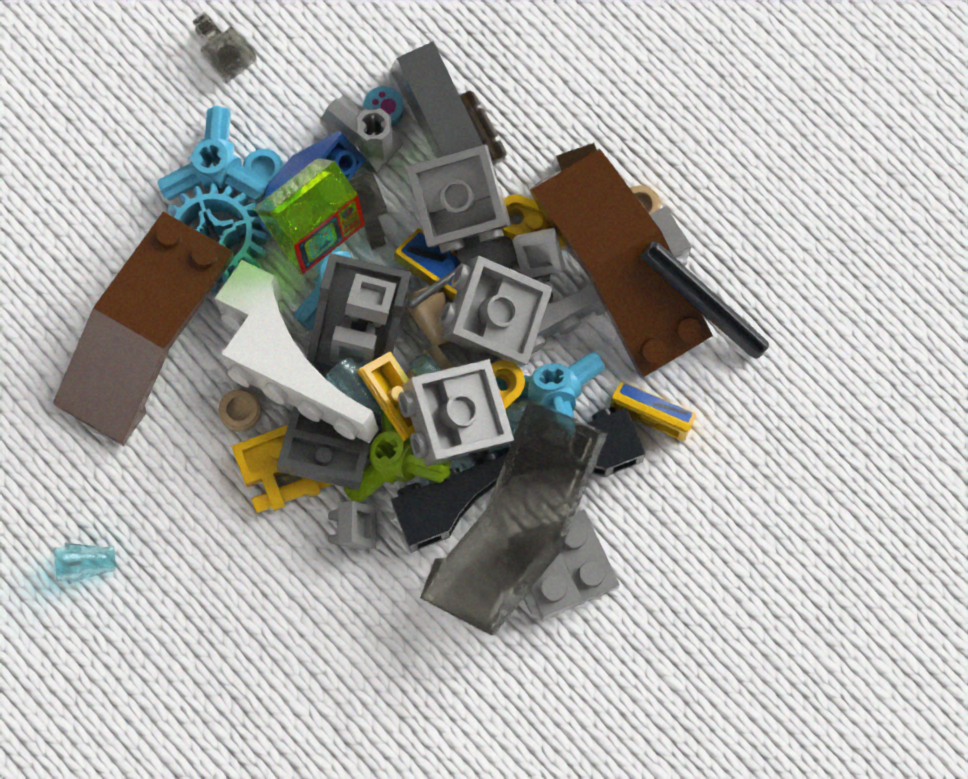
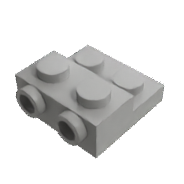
M481 145L406 167L427 247H439L441 254L464 248L463 240L479 236L480 243L495 240L504 236L502 229L511 227L502 189L498 186L487 145Z
M481 256L467 261L466 265L461 263L452 279V287L457 288L453 303H446L440 314L439 325L445 327L441 338L476 353L485 351L521 367L528 365L553 287Z
M490 359L412 377L402 385L403 392H400L398 396L399 407L404 417H411L416 433L411 434V447L417 458L424 459L426 467L464 458L471 453L507 445L514 441Z
M585 509L549 525L547 523L508 540L509 551L504 553L506 562L513 576L521 574L527 589L521 591L525 604L531 615L539 613L542 622L620 587Z

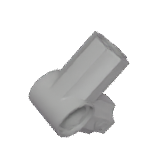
M341 96L338 99L335 98L326 107L323 116L320 118L321 125L329 132L334 134L338 131L346 136L366 158L362 167L372 174H376L403 146L401 138L392 129L391 117L381 108L376 110L364 109L361 111L353 102L349 101L345 96Z

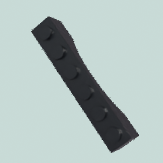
M610 407L591 416L592 421L578 426L577 433L571 435V439L568 441H563L562 437L555 436L539 442L537 437L529 438L514 446L515 451L501 457L498 452L490 453L477 459L475 467L460 472L458 467L450 469V477L442 483L434 482L421 487L420 483H413L399 489L396 492L398 496L392 498L391 503L410 553L450 538L461 518L476 501L494 487L514 477L535 471L553 469L585 471L601 477H607L643 463L646 453L627 408L615 411L614 407Z

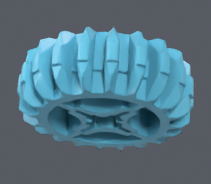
M212 183L207 194H203L202 189L195 186L194 194L196 197L192 199L181 193L179 199L182 206L178 207L169 204L168 212L172 217L188 226L200 217V223L196 230L208 237L211 235L208 226L211 225L214 233H217L219 237L218 243L228 249L239 244L240 239L245 238L241 250L234 256L230 265L211 290V293L216 294L218 283L224 282L225 284L241 260L260 268L259 263L255 259L266 258L267 251L261 245L269 242V235L267 232L262 231L264 228L260 225L261 216H258L260 208L257 203L248 205L249 198L244 192L234 198V189L229 185L222 194H219L217 185ZM212 213H227L240 221L234 222L232 219L227 221L217 220Z

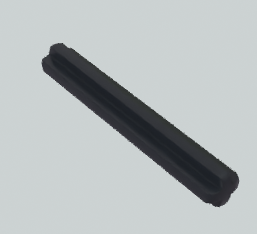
M653 241L643 250L641 259L750 357L758 359L769 347V342L660 243Z

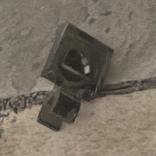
M206 12L192 21L195 25V32L206 43L200 49L201 55L225 84L257 61L256 54L232 26L221 32Z
M373 172L349 180L337 195L341 207L358 195L365 222L363 230L371 251L386 246L385 233L378 216L388 213L387 206ZM353 201L343 209L344 212L349 207L354 208L353 213L351 214L353 216L351 218L349 216V219L347 220L348 224L350 223V225L352 224L351 222L356 218L360 223L358 213L354 215V212H357V208L355 201Z

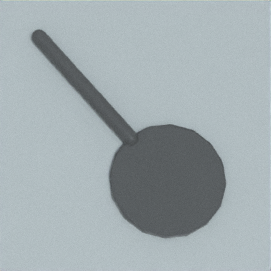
M505 235L501 238L480 243L479 236L463 240L465 247L456 250L458 262L465 265L467 261L481 256L511 269L517 257L513 240ZM457 268L411 299L407 304L410 309L416 307L450 283Z

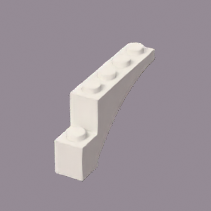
M241 260L215 297L222 321L232 329L237 330L221 354L227 366L229 377L244 387H249L251 384L261 389L269 399L278 404L287 402L297 407L302 415L312 421L319 422L321 419L332 424L339 434L348 439L354 440L358 437L370 443L378 431L373 411L346 396L310 364L293 341L283 321L279 306L283 294L276 276Z

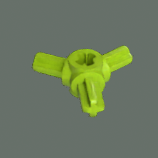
M381 408L382 433L377 435L370 446L368 459L371 463L365 467L360 490L344 487V492L351 501L362 503L386 481L393 485L396 481L406 482L418 476L442 483L450 477L451 463L448 461L426 467L424 459L417 458L414 455L411 447V438L403 441Z

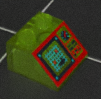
M315 159L254 207L258 216L301 275L365 226L358 194L333 160Z

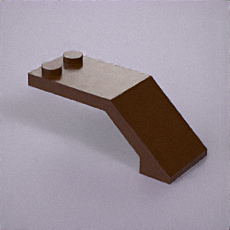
M601 149L594 150L529 188L546 224L556 229L558 235L588 275L638 375L642 377L649 375L713 336L702 313L641 259V253L653 241L660 243L671 254L672 252L661 229Z
M163 211L93 307L54 398V406L124 446L146 415L145 404L170 348L234 259L233 251Z

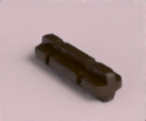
M473 91L460 94V98L482 144L488 146L492 164L495 165L502 162L507 155V151L501 140H496L498 134L485 110L478 107L481 103L477 95Z

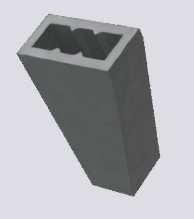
M434 41L396 58L390 71L436 159L483 145Z

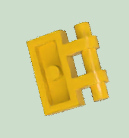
M288 425L231 446L246 487L248 488L261 482L264 484L266 493L251 498L256 513L270 508L277 511L285 508L286 502L307 494L311 498L321 494L320 489L333 485L302 477L300 480L278 488L275 477L284 473L277 472V463Z

